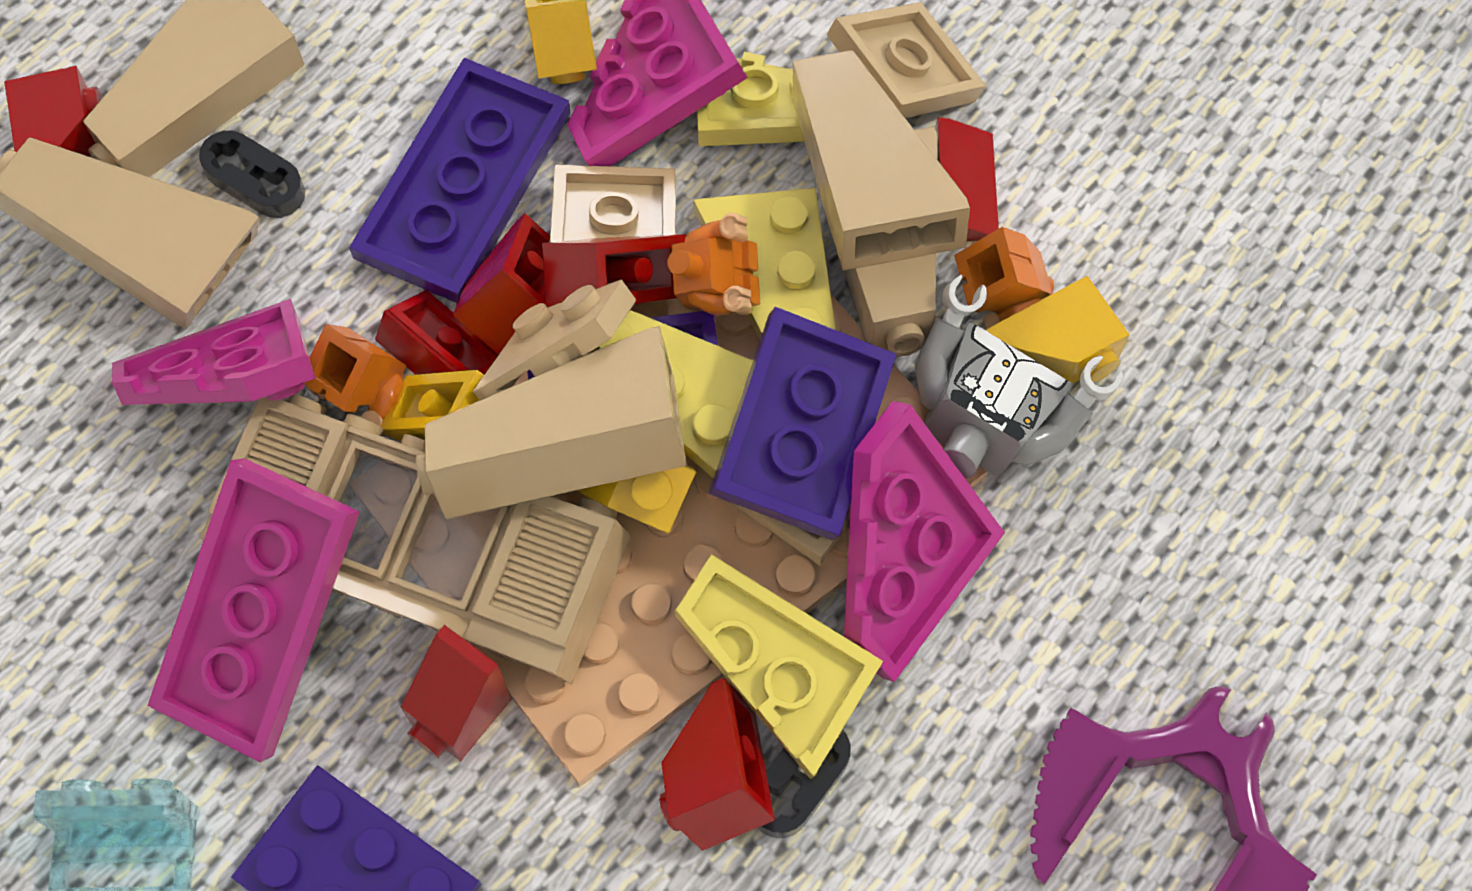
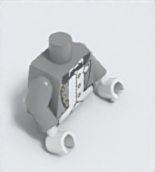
M962 275L956 277L943 289L941 298L946 312L943 319H935L915 363L920 402L928 409L924 421L925 425L936 440L945 445L944 451L964 478L972 477L978 467L992 475H1001L1013 461L1022 465H1030L1060 453L1093 414L1089 408L1094 401L1107 399L1114 394L1122 381V371L1110 386L1099 387L1095 385L1091 380L1090 373L1099 364L1103 356L1095 357L1083 369L1080 375L1081 388L1072 396L1069 394L1073 383L970 321L964 330L959 328L964 316H968L984 304L987 292L986 287L982 284L976 290L972 304L969 306L963 305L957 300L955 295L956 287L960 283Z

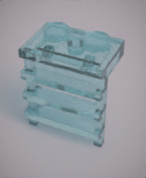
M73 779L63 781L61 790L36 791L33 819L55 832L48 891H193L191 889L193 862H195L196 858L195 835L196 824L199 822L200 808L178 789H174L173 782L162 779L131 781L130 790H105V784L102 782ZM176 863L174 886L67 888L69 864Z

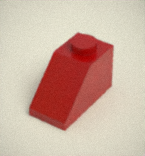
M77 66L4 81L15 152L31 137L91 157L88 148L93 146L95 142L83 121L102 100V96L97 86L88 88Z
M526 213L517 219L465 284L452 314L460 321L463 329L470 337L476 341L486 343L498 355L516 332L513 328L516 319L526 310L537 304L544 303L546 305L542 243L550 242V235Z
M687 234L589 238L542 243L546 307L563 302L570 294L583 286L592 285L595 289H598L621 279L635 297L636 301L634 304L676 299L677 297L674 295L673 273L668 269L667 261L672 252V245L684 243Z
M444 624L435 635L401 705V709L413 725L407 732V735L415 743L437 759L446 750L461 762L512 699L499 665Z
M723 677L711 683L661 762L665 792L660 794V807L663 816L674 831L684 833L702 851L775 821L756 713Z

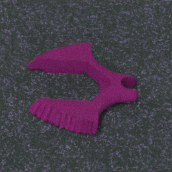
M1215 686L1208 689L1180 720L1158 728L1123 732L1101 725L1079 711L1070 708L1066 718H1063L1060 722V729L1057 728L1053 734L1054 741H1049L1047 750L1049 753L1044 754L1042 760L1045 767L1040 769L1042 781H1038L1037 786L1040 794L1036 795L1035 804L1038 808L1034 809L1033 813L1036 825L1032 826L1030 837L1036 839V842L1030 844L1031 854H1037L1038 860L1032 863L1038 881L1043 885L1046 884L1124 765L1133 769L1174 762L1221 794L1231 837L1238 842L1237 847L1209 891H1308L1310 886L1307 883L1314 881L1317 874L1292 856L1272 834L1260 796L1259 769L1266 750L1275 734L1273 719L1265 712L1250 735L1236 737L1229 734L1222 728L1219 721L1220 708L1231 691L1230 688L1224 686Z

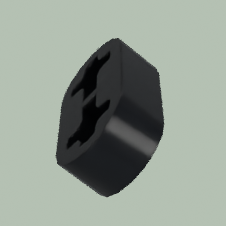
M223 130L214 133L202 144L199 151L200 163L208 180L219 189L262 215L271 218H283L293 214L301 207L305 199V187L297 168L286 159L234 130ZM237 152L245 169L243 171L231 163H226L220 167L217 158L221 154L231 157ZM263 178L273 185H279L284 180L288 191L285 194L275 191L268 197L259 179Z
M843 729L833 744L831 752L837 761L833 765L823 761L812 779L800 771L801 767L785 748L781 750L766 770L769 790L771 794L779 796L785 791L792 780L801 786L792 801V808L798 814L793 819L782 814L775 822L772 821L758 827L762 833L772 838H786L795 835L806 825L844 774L849 763L851 744L847 733Z

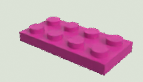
M246 458L231 460L147 706L258 762L273 757L360 511Z

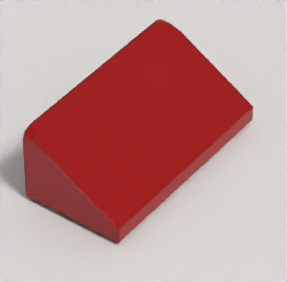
M937 118L935 125L938 135L937 160L967 198L970 207L967 241H979L999 229L993 133L950 118Z
M427 290L385 310L375 337V341L396 359L405 364L415 375L478 370L485 375L498 357V354L486 343L476 341L470 337L463 329L460 321L452 315L453 312Z

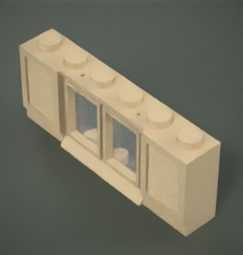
M297 394L290 396L287 402L281 399L268 400L267 396L258 399L231 460L246 458L360 511L332 589L333 593L341 596H350L395 617L401 618L402 616L423 624L436 632L445 624L467 642L486 648L492 653L510 661L522 662L548 672L559 680L572 684L631 538V535L616 520L618 514L616 510L588 498L581 497L578 505H574L555 498L556 495L445 519L435 493L426 495L419 482L416 456L425 453V440L408 434H404L401 443L381 437L383 428L353 414H347L344 422L325 415L326 407ZM227 470L208 510L210 516L199 538L201 540H204Z

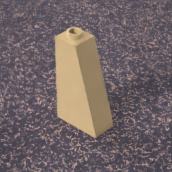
M185 0L83 121L95 142L93 146L88 148L89 153L94 159L151 177L303 67L305 64L294 34L260 0Z
M850 50L794 60L793 103L842 270L966 248L970 212L967 198L854 51Z
M935 127L916 129L915 132L937 159L938 135ZM936 253L843 270L866 342L896 353V356L911 355L922 349L935 321Z
M31 137L26 140L17 152L10 149L0 158V210L185 329L189 327L257 236L259 217L247 209Z
M660 326L645 329L425 424V453L416 456L417 474L423 492L426 495L435 493L445 519L687 466L674 373Z

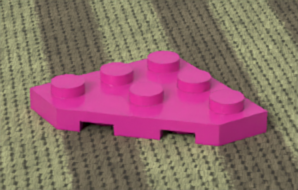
M624 0L620 12L625 19L616 38H607L596 61L597 70H592L589 76L594 82V86L585 106H575L567 124L588 166L614 165L748 78L701 0Z
M291 299L112 363V384L122 405L252 402L266 396L268 400H280L298 393L304 388V382L315 379L302 327Z
M892 401L856 447L853 457L844 637L881 659L883 663L876 674L891 682L896 681L1005 534L973 488L909 404Z

